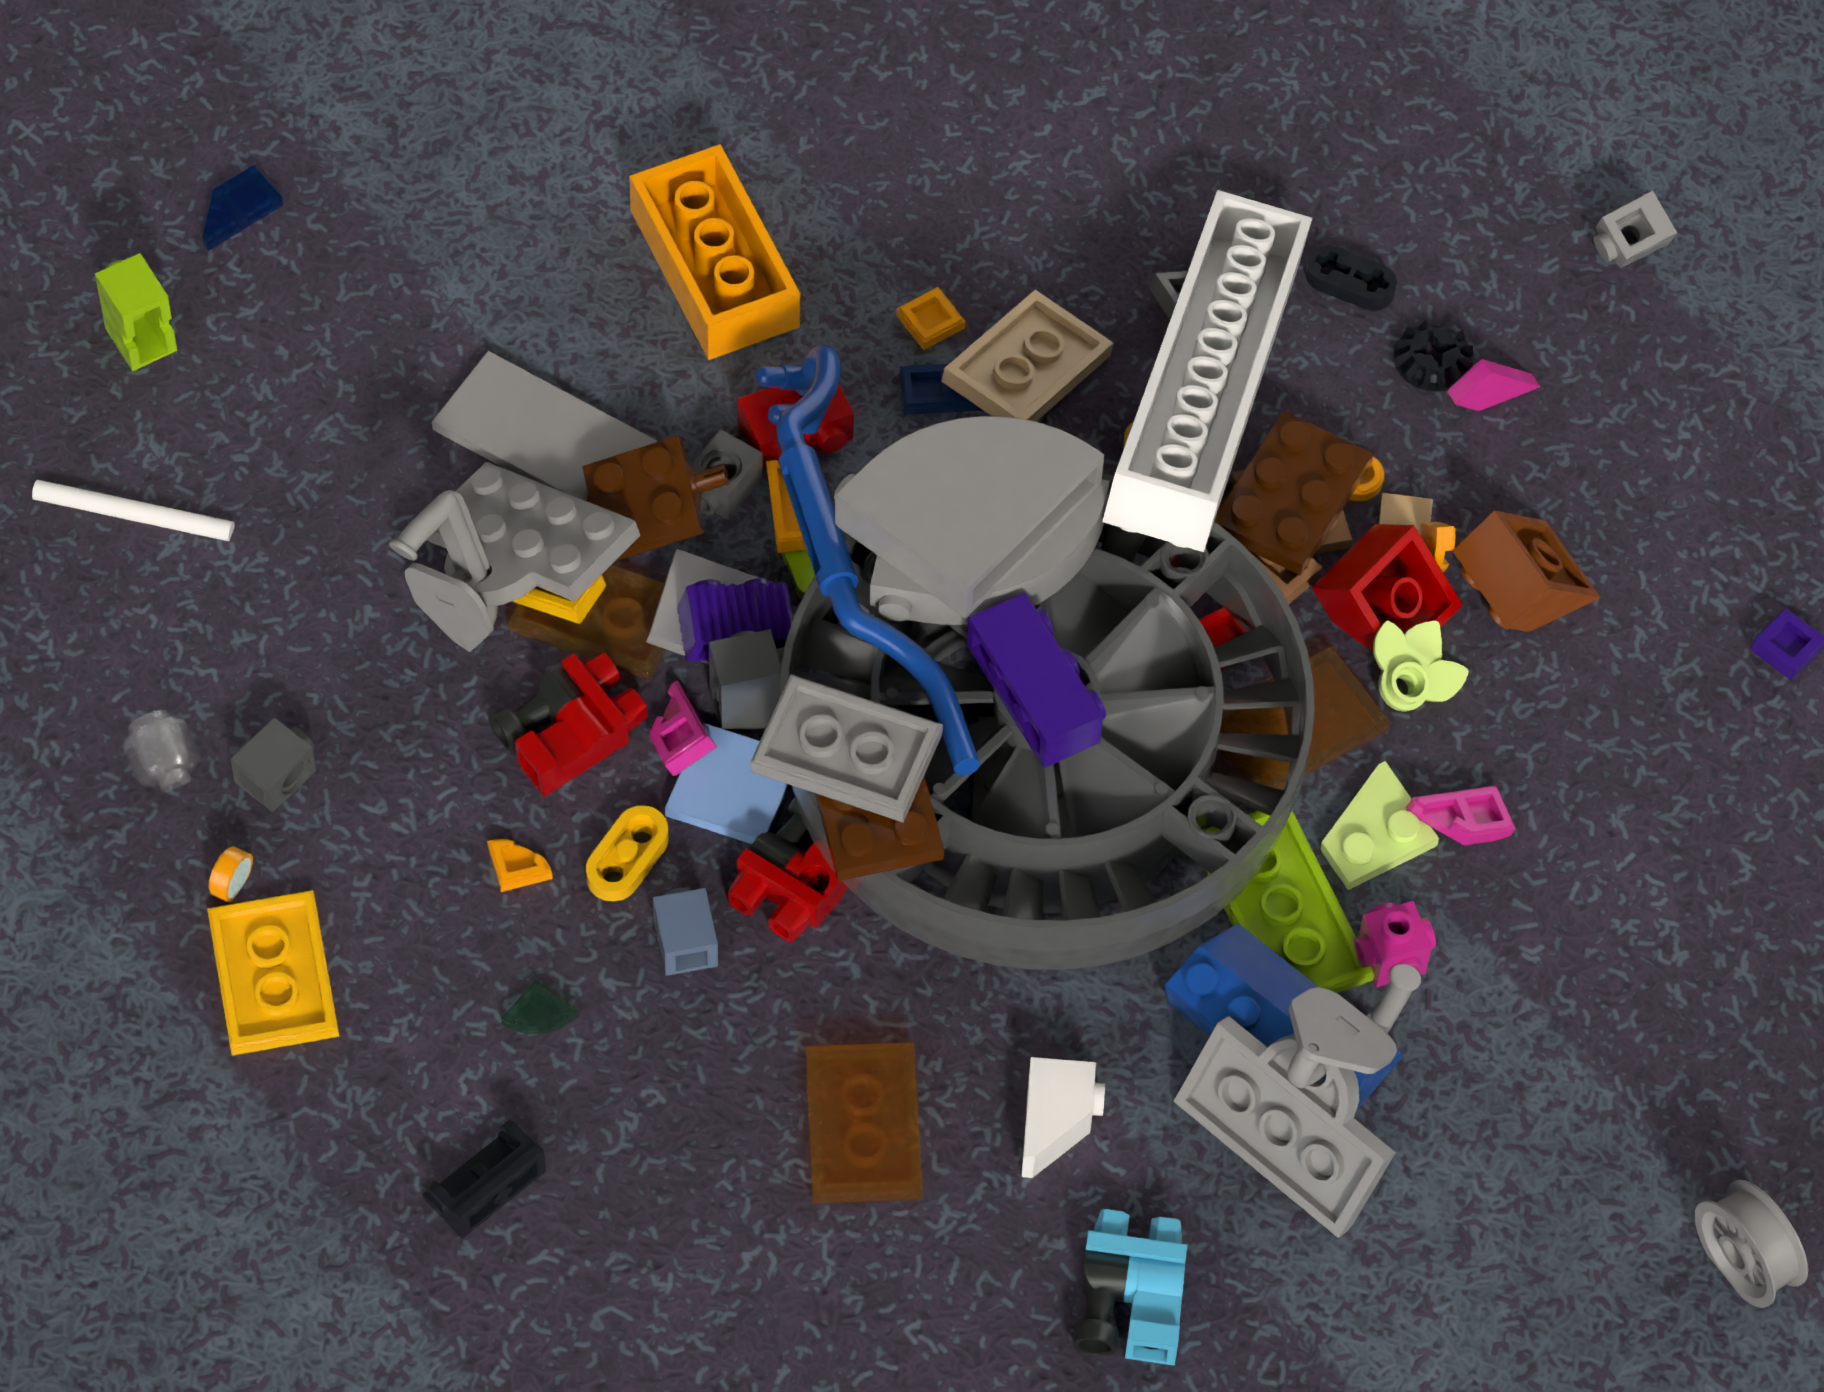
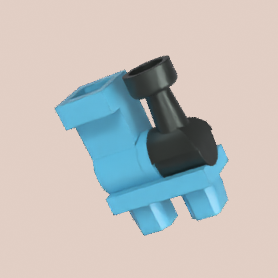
M1102 1209L1094 1231L1088 1230L1082 1273V1289L1088 1295L1087 1320L1080 1321L1075 1326L1073 1347L1085 1353L1105 1356L1114 1354L1117 1351L1119 1338L1117 1327L1110 1323L1115 1301L1132 1303L1125 1358L1175 1366L1187 1245L1182 1244L1181 1221L1166 1217L1152 1218L1149 1239L1127 1236L1130 1215L1123 1211ZM1145 1347H1152V1348H1159V1349H1148V1348H1145Z

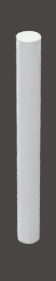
M36 480L32 492L33 500L224 541H230L235 527V523L229 520L42 480Z

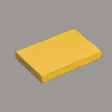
M313 890L207 908L232 1056L339 1037Z

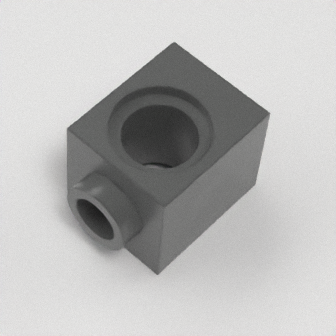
M720 429L690 467L697 473L724 464L730 484L702 492L700 512L709 516L716 513L730 520L763 478V453Z
M274 717L230 759L234 782L271 812H274L316 772L313 752L314 745L302 730L297 727L289 729Z

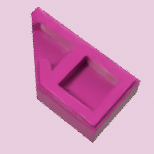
M1481 359L1456 381L1447 392L1455 405L1481 411L1540 388V385L1531 373Z
M678 680L672 683L669 688L668 694L671 696V699L663 717L656 718L649 733V737L661 760L673 776L717 747L688 693Z
M1496 785L1413 797L1406 807L1407 811L1415 814L1418 820L1464 846L1503 839L1511 836L1516 830Z

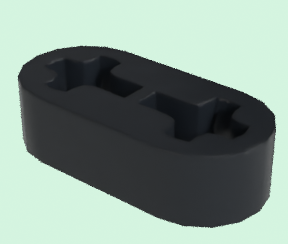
M1331 245L1320 246L1314 249L1308 256L1305 275L1307 282L1314 289L1372 311L1382 310L1393 302L1397 279L1394 272L1387 266ZM1328 263L1336 265V270H1332L1329 275L1320 272L1321 268H1325ZM1373 280L1382 283L1381 288H1377L1375 293L1366 290L1367 285L1370 286Z

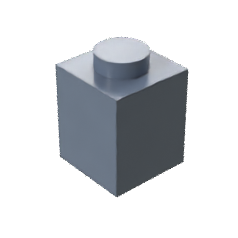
M676 888L662 896L653 897L654 924L665 976L717 967L718 942L706 888L696 890Z

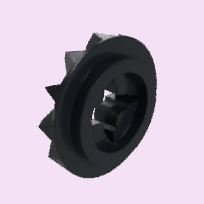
M1424 320L1419 327H1407L1403 336L1396 341L1394 363L1401 377L1414 387L1432 392L1446 391L1473 367V345H1469L1466 342L1463 330L1455 332L1449 329L1446 321L1437 326L1429 325ZM1428 342L1435 346L1438 353H1443L1440 367H1438L1437 361H1434L1431 355L1426 354Z

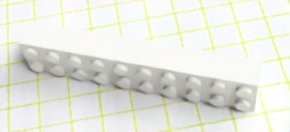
M1217 190L1116 469L1102 522L1118 526L1128 532H1138L1168 541L1178 547L1204 552L1299 267L1312 221L1311 217Z

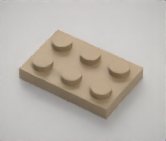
M1034 290L944 368L942 382L991 416L1019 418L1037 422L1110 357L1113 342L1037 290Z

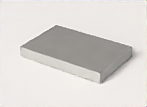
M791 674L751 759V772L904 823L942 736L943 724Z

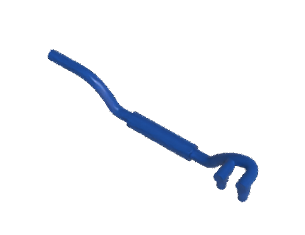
M823 344L811 349L802 365L782 364L780 367L759 368L756 371V382L760 386L779 387L781 390H796L798 394L803 396L792 405L775 404L771 406L768 410V419L776 425L777 439L782 451L778 463L821 593L826 597H830L835 615L840 624L850 634L891 656L918 680L929 697L937 722L943 724L942 737L954 772L962 776L975 772L980 767V762L957 695L947 675L926 650L910 637L861 608L855 592L859 580L842 529L835 525V508L814 448L806 444L803 433L815 434L818 432L830 402L837 392L841 377V361L838 352L832 347Z

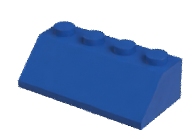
M1238 923L1201 944L1164 985L1168 1003L1207 1035L1210 1036L1218 1022L1230 1016L1267 1048L1278 1039L1294 1033L1288 1011L1292 1000L1308 989L1318 987ZM1398 1049L1392 1062L1376 1073L1365 1074L1354 1071L1359 1087V1104L1357 1109L1403 1058V1053Z

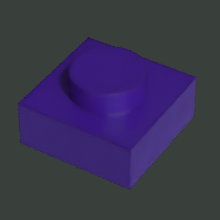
M1786 608L1754 639L1751 651L1792 681L1823 650L1824 636Z

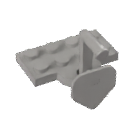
M485 462L456 491L448 490L439 494L405 527L396 540L393 539L389 542V545L399 555L412 561L417 559L416 552L425 541L447 549L448 553L444 566L446 574L419 563H412L405 570V579L416 604L452 641L468 652H471L494 630L493 626L497 618L498 605H504L517 600L536 586L575 602L641 535L635 520Z
M1397 964L1390 970L1388 986L1373 1012L1366 1016L1342 996L1331 990L1319 987L1308 989L1295 997L1288 1007L1294 1033L1278 1039L1268 1048L1230 1016L1226 1017L1215 1026L1173 1101L1338 1238L1352 1227L1396 1153L1354 1119L1359 1104L1358 1079L1354 1071L1374 1074L1390 1064L1397 1053L1396 1044L1388 1033L1412 991L1416 990L1421 984L1420 973L1411 965Z

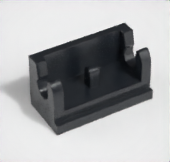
M510 1119L500 1126L502 1131L498 1133V1137L440 1184L433 1180L425 1186L427 1191L423 1193V1199L462 1239L546 1172L544 1150L538 1143L535 1144Z

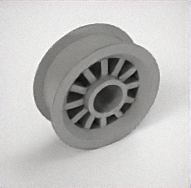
M1735 1180L1729 1185L1726 1197L1718 1202L1706 1200L1697 1205L1695 1209V1225L1702 1246L1708 1257L1745 1301L1756 1307L1766 1308L1773 1304L1776 1291L1785 1285L1798 1287L1805 1283L1808 1277V1263L1801 1241L1779 1206L1759 1187L1746 1180Z

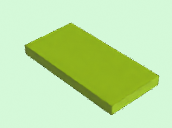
M1260 811L1247 814L1261 826L1270 817ZM1291 811L1274 848L1258 873L1241 893L1224 907V910L1232 926L1237 923L1240 924L1319 988L1339 993L1373 981L1374 973L1371 966L1363 968L1358 961L1354 947V938L1356 936L1293 811ZM1214 826L1203 829L1206 832L1212 833L1220 831ZM1205 869L1207 875L1209 876L1211 873Z

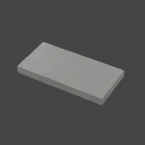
M490 351L484 355L432 421L434 431L506 470L584 501H587L588 490L582 466L657 442L652 437Z

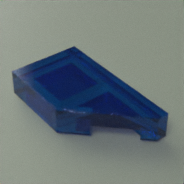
M254 165L213 189L203 233L204 247L208 251L283 206L282 196Z

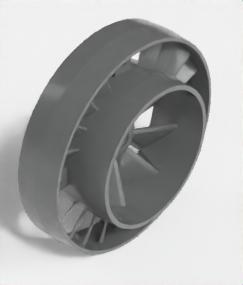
M1102 473V479L1110 480V494L1114 476ZM1216 522L1213 523L1204 552L1178 547L1168 541L1138 532H1128L1118 526L1104 523L1098 540L1103 542L1101 549H1094L1079 572L1058 592L1034 606L1035 609L1041 607L1046 612L1053 627L1054 639L1061 650L1067 648L1073 654L1079 667L1080 680L1087 691L1093 689L1097 692L1106 711V718L1103 719L1100 743L1059 761L1073 838H1062L1054 764L1043 768L987 677L939 662L951 653L967 646L968 624L940 625L910 620L891 621L881 615H876L882 621L910 637L940 665L952 684L959 704L993 703V717L967 726L980 765L1005 741L1014 747L1015 750L972 821L954 813L944 805V801L971 774L962 776L954 772L947 748L941 736L924 776L944 846V859L842 880L857 897L874 912L902 931L929 945L960 957L997 966L1028 970H1067L1096 967L1123 961L1159 949L1189 934L1207 922L1241 893L1258 873L1274 848L1299 795L1312 739L1315 712L1314 683L1307 647L1298 622L1283 593L1266 569L1246 547ZM850 536L846 540V544L859 580L855 592L859 603L870 610V583L877 555ZM1137 553L1149 558L1141 567L1132 563ZM815 577L794 615L785 642L780 671V696L792 674L898 709L899 705L931 704L923 687L905 667L875 646L853 636L846 629L837 626L839 620L834 613L830 597H826L821 593ZM1206 592L1229 612L1246 633L1214 648L1203 625L1190 607ZM1262 656L1274 678V681L1223 691L1220 668ZM813 668L867 683L809 673V671ZM1284 708L1288 735L1220 733L1223 709ZM1217 749L1289 762L1285 790L1215 773ZM792 786L800 814L810 836L828 865L835 872L815 793ZM1222 795L1269 815L1268 821L1261 826ZM1209 825L1218 828L1220 831L1214 833L1206 832L1200 827ZM1180 851L1211 873L1197 884L1158 902L1145 884L1168 866ZM925 870L933 878L947 886L948 890L943 898H939L912 885L911 882ZM1118 899L1123 912L1101 917L1098 906ZM990 905L1003 909L1002 915L986 913L987 906ZM1043 913H1062L1063 920H1043Z

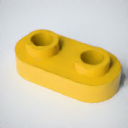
M635 806L627 809L619 816L587 860L586 879L590 891L596 897L611 902L624 900L635 892L666 850L669 841L668 823L660 811L650 806ZM645 832L652 838L646 843H638L633 839V836L637 833ZM612 871L618 872L623 876L617 882H608L603 878L605 874Z

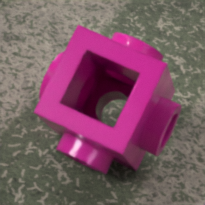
M1414 901L1400 905L1384 903L1363 915L1359 936L1354 938V947L1360 965L1363 968L1371 966L1374 973L1373 982L1376 987L1389 984V972L1397 964L1411 965L1420 975L1425 974L1431 950L1436 947V939L1430 921L1427 918H1420Z

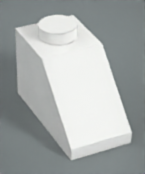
M1031 1057L1022 1177L1033 1178L1090 1133L1092 1115L1103 1116L1105 1083H1095L1096 1062Z

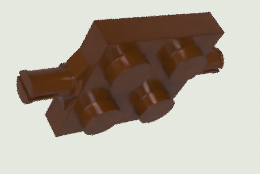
M679 436L582 466L588 490L587 502L635 520L641 535L616 561L705 533L700 515L701 493L730 484L724 464L695 473L689 466L685 446Z

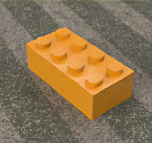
M721 144L629 176L631 213L708 360L800 328V292Z

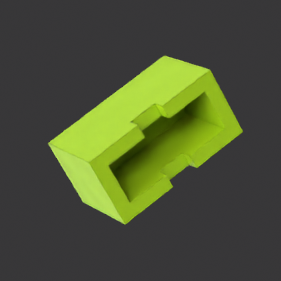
M141 253L125 260L115 261L104 270L95 273L105 329L132 372L177 351L174 330L169 324L172 316L168 295Z

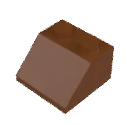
M1494 510L1453 550V553L1463 566L1461 568L1463 577L1472 587L1481 591L1490 604L1488 606L1490 616L1505 629L1530 632L1600 598L1598 592L1545 520Z

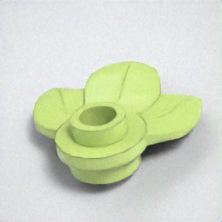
M1385 621L1375 635L1373 653L1382 671L1378 681L1379 692L1385 703L1391 708L1406 712L1418 708L1425 701H1447L1465 683L1469 672L1466 667L1452 661L1441 660L1442 638L1439 622L1429 621L1417 624L1403 633L1394 623ZM1397 678L1405 681L1408 686L1407 695L1399 691L1396 683Z

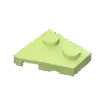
M1386 761L1378 764L1321 843L1320 850L1347 890L1438 845L1439 838L1431 826L1418 820L1415 814L1407 811L1406 807L1411 801V797Z

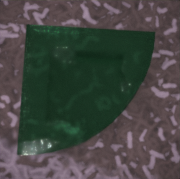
M535 980L503 1015L501 1020L502 1025L520 1033L545 1034L559 1030L571 1023L578 1016V1010Z

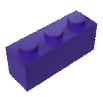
M1024 592L968 617L966 645L1043 768H1046L1099 744L1106 711L1097 692L1093 689L1087 691L1080 680L1079 667L1073 654L1067 648L1061 650L1054 639L1053 627L1046 612L1041 607L1035 609Z

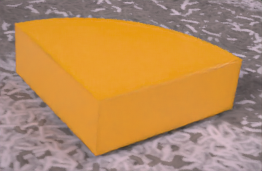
M1441 522L1421 523V537L1440 569L1444 572L1449 566V563L1445 560V551H1452L1455 547L1456 528Z
M508 839L487 841L488 851L501 892L553 879L549 864L539 853H534L523 846L516 845L514 841Z

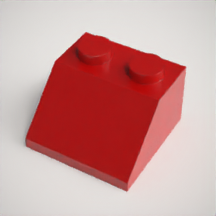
M1375 524L1311 588L1331 621L1372 652L1375 635L1385 621L1394 623L1403 633L1417 624L1429 621L1439 622L1441 628L1462 606L1461 601L1414 525Z

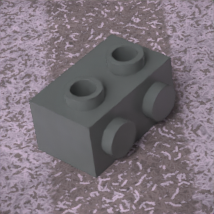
M770 629L759 632L741 631L730 638L709 642L710 695L719 728L738 734L767 727L780 698V671L784 654V647L776 649Z

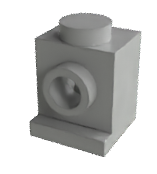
M1651 191L1603 216L1595 227L1598 235L1594 236V244L1605 262L1608 263L1615 260L1617 265L1622 268L1669 245L1677 231L1655 193ZM1622 231L1632 232L1636 236L1637 242L1635 244H1628Z

